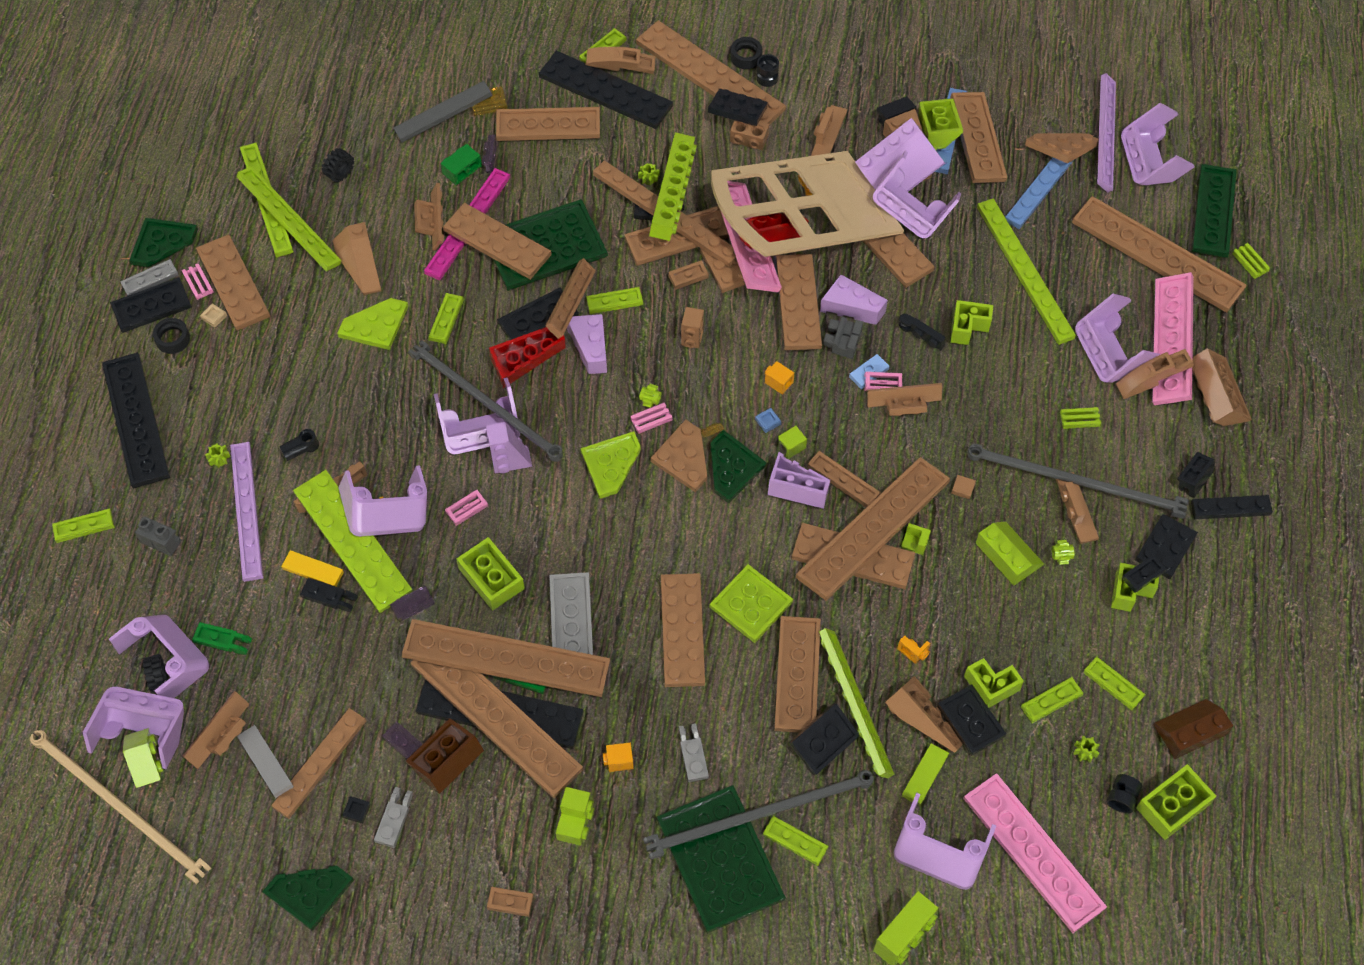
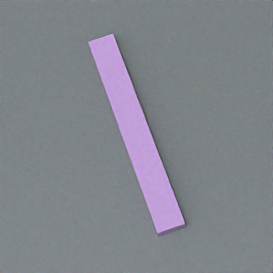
M1105 73L1101 75L1097 184L1108 193L1113 191L1116 82Z
M250 442L232 444L230 446L242 579L246 582L263 579Z

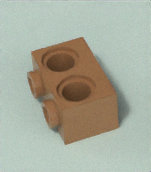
M734 120L730 130V142L763 150L769 135V123L759 121L758 125L754 126Z
M686 307L681 324V345L688 348H700L704 332V310Z

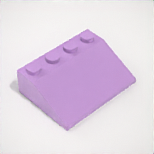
M912 118L855 161L864 176L876 190L887 172L906 150L908 154L899 168L905 175L904 181L900 186L907 192L945 164Z

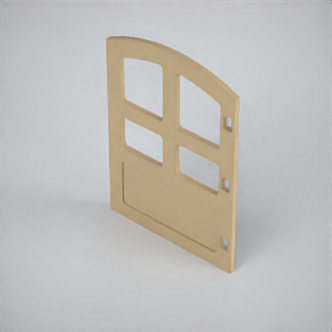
M848 151L711 171L713 194L722 214L739 236L764 257L903 234L904 232L897 219L874 202L873 194L875 189ZM797 172L812 195L791 198L775 174ZM760 177L776 201L736 206L732 200L727 181ZM821 207L837 231L815 234L799 210ZM785 213L800 235V238L768 242L744 218Z

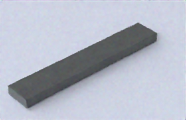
M482 81L393 127L400 141L404 142L493 96L485 81Z

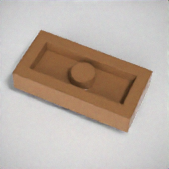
M702 260L668 272L675 290L709 278Z
M491 887L487 910L530 917L534 895L532 893Z

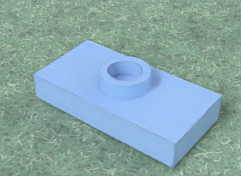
M876 354L851 372L849 378L860 389H863L865 387V372H886L889 370V365Z

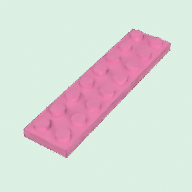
M727 181L732 200L736 206L752 204L745 183ZM722 214L746 288L779 292L782 287L771 256L764 257L755 249H749Z
M1192 273L1155 279L1154 353L1161 355L1168 352L1171 355L1186 349L1192 359ZM1192 368L1158 381V386L1153 387L1154 405L1192 400Z
M997 773L964 796L965 802L989 831L992 824L996 825L993 833L995 839L1072 933H1075L1107 908Z

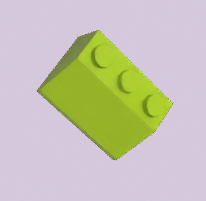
M954 99L919 102L918 119L923 133L935 150L946 148L963 133V127Z
M1006 521L992 523L978 534L977 546L1013 586L1044 565L1041 559Z

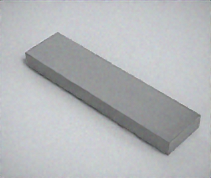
M255 725L237 736L275 798L294 787Z

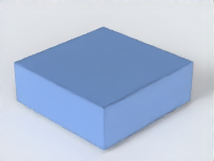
M772 408L755 416V420L765 433L781 425V420Z

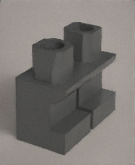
M842 317L841 321L831 319L828 331L836 333V336L826 333L823 345L832 348V353L853 359L864 321L856 320V322L847 321L845 317Z
M145 516L141 519L135 531L140 543L153 549L156 548V550L169 556L173 555L181 543L180 537L175 535L176 530Z

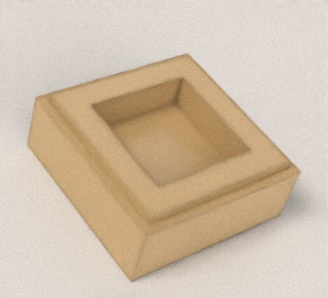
M213 303L200 315L203 321L214 328L227 316L225 311Z

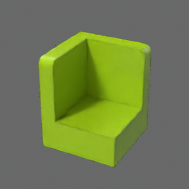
M797 426L778 436V440L786 448V457L788 459L806 449L807 438Z
M909 523L901 548L923 555L931 530Z

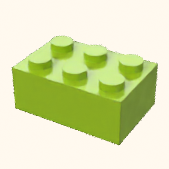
M489 537L456 558L458 569L492 611L525 589L523 578Z
M1187 764L1141 799L1136 809L1158 834L1166 840L1210 806L1217 796Z
M917 891L879 936L873 951L889 965H897L898 963L902 965L909 956L910 948L915 949L922 941V937L925 934L924 931L928 933L936 924L938 907Z

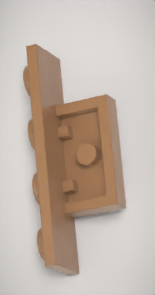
M831 105L826 108L825 113H821L820 125H817L814 131L816 144L811 156L831 153L847 109Z
M436 183L431 191V202L416 200L414 203L415 232L431 235L432 250L434 251L437 250L444 240V234H442L443 220L441 219L443 206L441 205L442 191H440V183Z
M942 383L867 390V406H887L890 416L927 412L926 402L942 401Z
M1056 479L1062 501L1065 503L1068 517L1071 519L1079 543L1083 544L1099 540L1079 485Z
M234 691L182 757L196 769H199L211 753L221 755L226 752L231 741L242 732V727L246 724L239 717L249 706V703Z

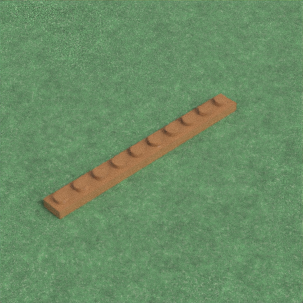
M605 160L593 170L595 177L654 216L659 196ZM680 213L679 222H675V224H678L676 232L728 267L737 260L732 245L684 213Z

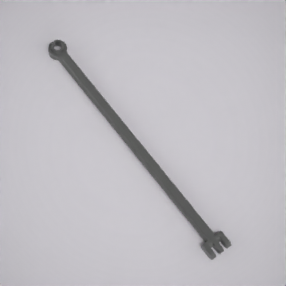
M423 340L419 342L421 347L418 345L413 347L416 352L412 349L408 351V354L416 361L420 358L424 359L547 452L551 461L558 462L562 459L563 450L561 446L549 443L429 352V345Z
M972 444L968 449V457L973 461L985 459L1172 510L1171 516L1183 519L1186 516V505H1188L1189 500L1183 497L1176 496L1174 501L991 452L983 449L979 444Z
M863 770L859 772L857 777L662 839H659L658 834L643 838L644 844L653 842V844L647 845L646 849L647 852L656 850L649 854L650 859L664 856L663 849L857 787L867 789L872 785L874 777H872L870 771ZM862 776H868L869 780H864Z

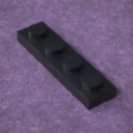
M1269 495L1192 499L1191 501L1194 520L1270 516L1273 512Z

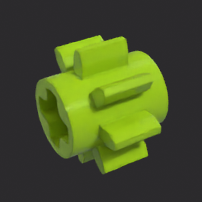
M646 163L643 167L640 166L638 179H642V184L651 185L654 182H658L660 170H656L655 164Z
M649 384L647 387L643 386L639 400L643 401V406L651 408L653 405L659 404L662 392L658 390V386Z
M216 443V445L208 447L209 453H206L205 456L210 466L215 465L220 468V466L228 464L227 458L231 456L229 451H227L226 445L221 447Z
M1057 540V544L1052 546V558L1057 560L1059 565L1069 564V560L1074 559V546L1069 544L1067 540Z
M1082 736L1081 742L1076 741L1074 744L1077 749H1075L1073 754L1078 755L1080 762L1088 760L1091 763L1093 757L1097 758L1099 752L1096 750L1100 744L1095 743L1094 737L1085 738V736Z

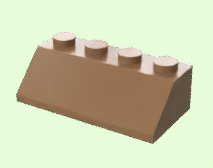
M1208 348L1192 357L1194 364L1192 373L1198 381L1196 382L1197 387L1203 393V402L1209 408L1211 420L1222 426L1252 420L1226 357Z

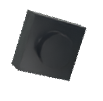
M350 796L342 816L345 819L363 824L371 804L368 801Z

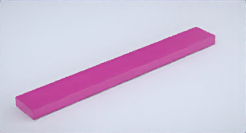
M494 168L469 205L486 214L509 181L510 174ZM449 234L425 268L424 273L437 280H441L466 243Z

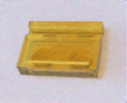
M502 86L489 88L493 96L472 106L474 116L496 112L497 109H508Z

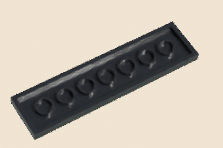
M557 50L539 72V78L654 129L658 128L673 107V101L598 68L587 66L586 63Z
M139 352L102 362L132 488L171 478Z
M425 680L416 708V714L446 721L451 718L456 723L476 727L436 688ZM501 691L561 747L574 749L584 709Z

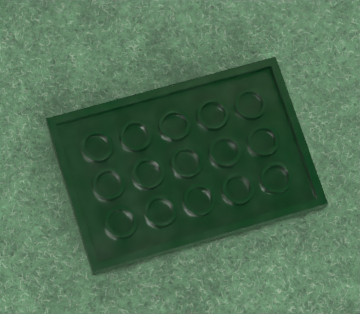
M582 199L506 224L507 227L551 250V256L531 280L495 259L493 260L507 291L573 269L583 258L588 263L608 256V252Z
M734 785L659 815L656 819L664 837H668L746 811ZM751 822L669 847L707 934L786 899Z

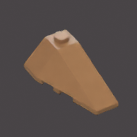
M365 222L349 225L332 240L335 254L341 259L345 270L349 272L363 295L381 292Z
M914 676L885 703L893 714H896L906 723L955 753L963 743L950 724L943 721L942 712L938 707L935 708L929 700L932 696Z

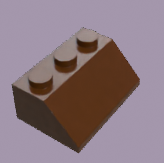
M1207 699L1153 724L1174 759L1228 735L1233 728V724L1224 710Z
M450 718L406 760V763L428 786L440 794L484 749L475 735Z

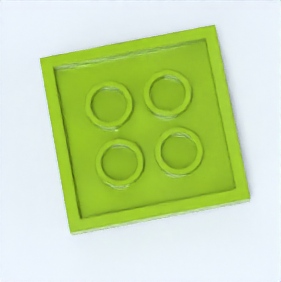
M747 564L709 604V608L752 642L756 643L793 603V598Z

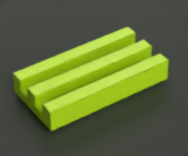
M1246 243L1244 247H1239L1238 250H1233L1232 254L1254 279L1269 272L1270 267L1249 243Z
M1099 408L1061 409L1060 416L1063 429L1100 427ZM1095 419V421H1083V420ZM1076 420V422H1066V421Z

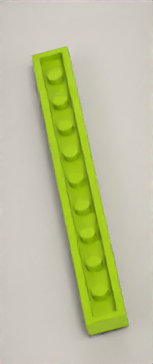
M994 198L978 203L977 209L1057 344L1060 345L1074 340L1076 334Z

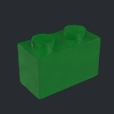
M467 143L440 163L442 174L456 186L482 167L481 155Z

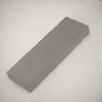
M171 259L120 282L128 296L159 285L179 275Z

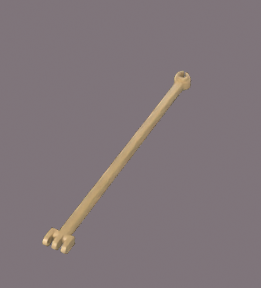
M34 731L37 736L41 735V738L35 740L36 737L34 734H31L30 741L33 746L45 750L188 870L185 875L196 885L199 883L198 878L194 876L196 873L202 878L205 876L200 870L202 867L206 871H210L211 867L201 858L196 862L49 741V737L44 731Z

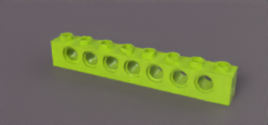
M675 132L651 224L650 237L670 241L671 235L676 234L678 224H675V222H679L681 213L677 211L682 209V200H684L686 189L683 188H687L689 181L687 177H690L692 168L690 166L693 164V155H695L697 145L694 144L695 137Z

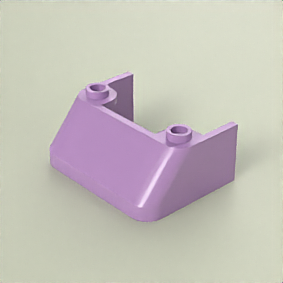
M1159 103L1125 127L1121 134L1133 180L1139 185L1171 183L1194 168V164L1177 155L1164 164L1162 162L1157 143L1166 134L1165 124L1178 115V112L1162 103Z
M905 150L874 191L873 200L917 236L928 238L959 202L961 193L958 192L948 205L941 200H934L926 207L900 186L905 177L904 172L899 168L908 154Z
M1114 293L1082 318L1075 328L1076 334L1099 379L1107 383L1121 380L1138 366L1160 355L1142 350L1136 356L1131 357L1129 360L1127 359L1113 332L1121 325V317L1118 311L1130 303L1131 299Z
M504 378L508 396L499 398L496 403L518 418L509 380ZM434 394L446 449L451 454H460L490 447L486 425L506 422L495 413L459 421L458 415L454 410L447 409L441 411L438 394ZM507 423V425L515 432V436L519 438L520 432Z
M420 466L415 467L408 482L407 497L372 499L370 491L365 487H354L350 472L345 471L338 488L351 533L355 536H372L421 531L426 523L427 489Z
M154 615L135 618L110 637L109 641L117 653L121 654L141 637L152 631L174 655L165 666V670L171 678L154 690L157 695L175 698L208 671L209 662L207 658L169 616Z
M121 687L107 689L83 731L88 753L92 754L100 738L113 739L120 734L123 728L134 731L149 728L151 734L159 736L158 750L163 769H167L180 741L184 716L183 703L179 699Z
M916 793L895 846L894 858L900 864L963 890L971 888L986 855L996 825L992 824L985 843L980 840H970L965 845L964 850L961 851L923 835L926 828L925 820L914 813L920 794Z

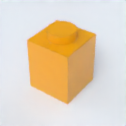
M778 361L772 366H768L765 370V384L782 395L794 383V372Z
M631 742L606 745L607 753H603L604 766L608 765L609 772L634 769Z

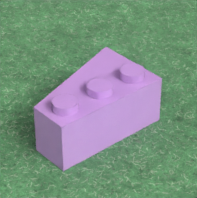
M840 275L822 298L820 312L826 313L828 311L836 313L840 317H843V315L854 317V320L876 325L886 312L888 300Z
M602 314L573 316L567 331L570 333L575 347H577L588 374L607 373Z
M506 422L486 425L495 473H507L511 470L532 467L529 447L522 443L520 437L517 438L515 436V432Z
M778 452L769 481L768 495L824 509L830 479L811 469L806 470L799 466V463L795 460L792 462L784 458V454Z

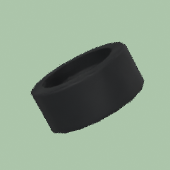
M752 37L736 39L731 45L732 63L741 69H752L757 66V60L762 56V45L760 42ZM741 49H751L756 54L752 57H742L736 52Z
M166 318L154 327L153 338L159 350L167 354H176L188 346L190 333L186 324L181 319ZM171 329L182 331V335L176 341L163 342L161 340L162 335L166 331Z

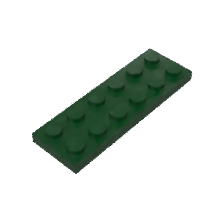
M1201 164L1192 252L1228 258L1237 169Z

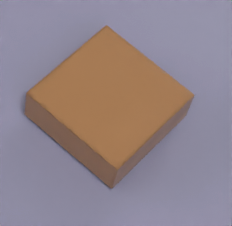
M957 475L951 494L970 499L976 480Z

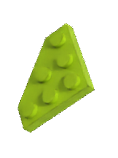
M389 298L343 319L337 335L339 338L390 350L408 309V302Z
M634 431L581 448V454L599 499L619 492L639 455L641 446Z

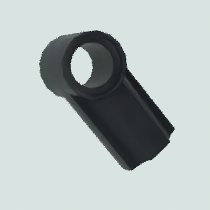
M304 429L299 433L298 437L279 447L286 460L289 461L305 452L316 451L319 447V441L313 430Z

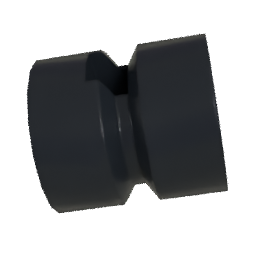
M765 54L757 60V82L764 87L774 86L778 81L779 60L774 55Z
M1119 774L1116 776L1112 786L1113 790L1110 791L1106 802L1112 809L1130 814L1133 812L1136 804L1135 798H1138L1142 789V783L1132 776Z

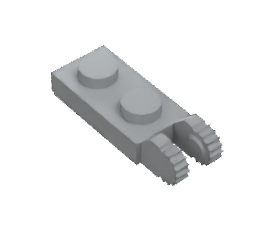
M696 723L691 724V732L694 738L691 740H686L684 726H679L680 745L688 782L709 779Z
M395 787L375 835V843L395 848L409 812V805L413 796L412 791L408 790L406 792L403 805L397 804L401 788Z

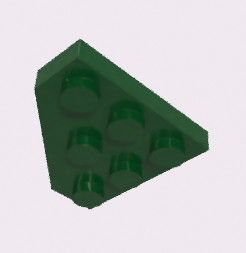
M145 218L129 259L130 264L149 267L193 244L198 231L197 225Z
M722 430L711 441L714 493L727 503H730L766 467V461L725 430Z
M336 865L326 869H310L287 875L285 873L278 874L262 892L313 931L352 884L354 878Z

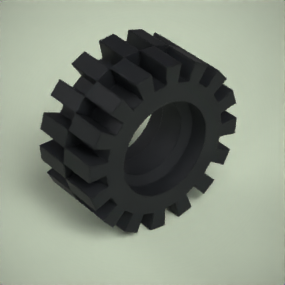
M336 148L335 151H330V155L327 154V159L323 160L325 163L322 164V172L332 181L339 182V180L343 181V178L346 179L348 177L347 174L351 173L350 169H353L355 161L345 150Z
M160 654L143 658L145 679L151 693H155L154 690L168 680L165 663Z

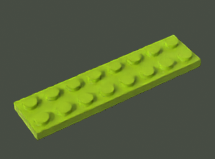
M324 470L293 490L298 500L379 613H382L413 592L410 585L373 535L355 536L351 533L339 488L327 470Z

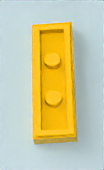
M291 550L281 566L285 571L335 587L344 573L341 568Z

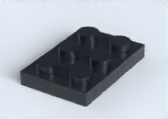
M719 88L708 106V113L757 126L767 109L768 102Z
M1162 514L1135 561L1142 563L1154 554L1167 568L1162 576L1171 579L1198 532Z
M972 684L944 699L937 705L971 756L1006 737L1007 733Z
M833 703L789 743L811 773L817 775L860 735L839 706Z

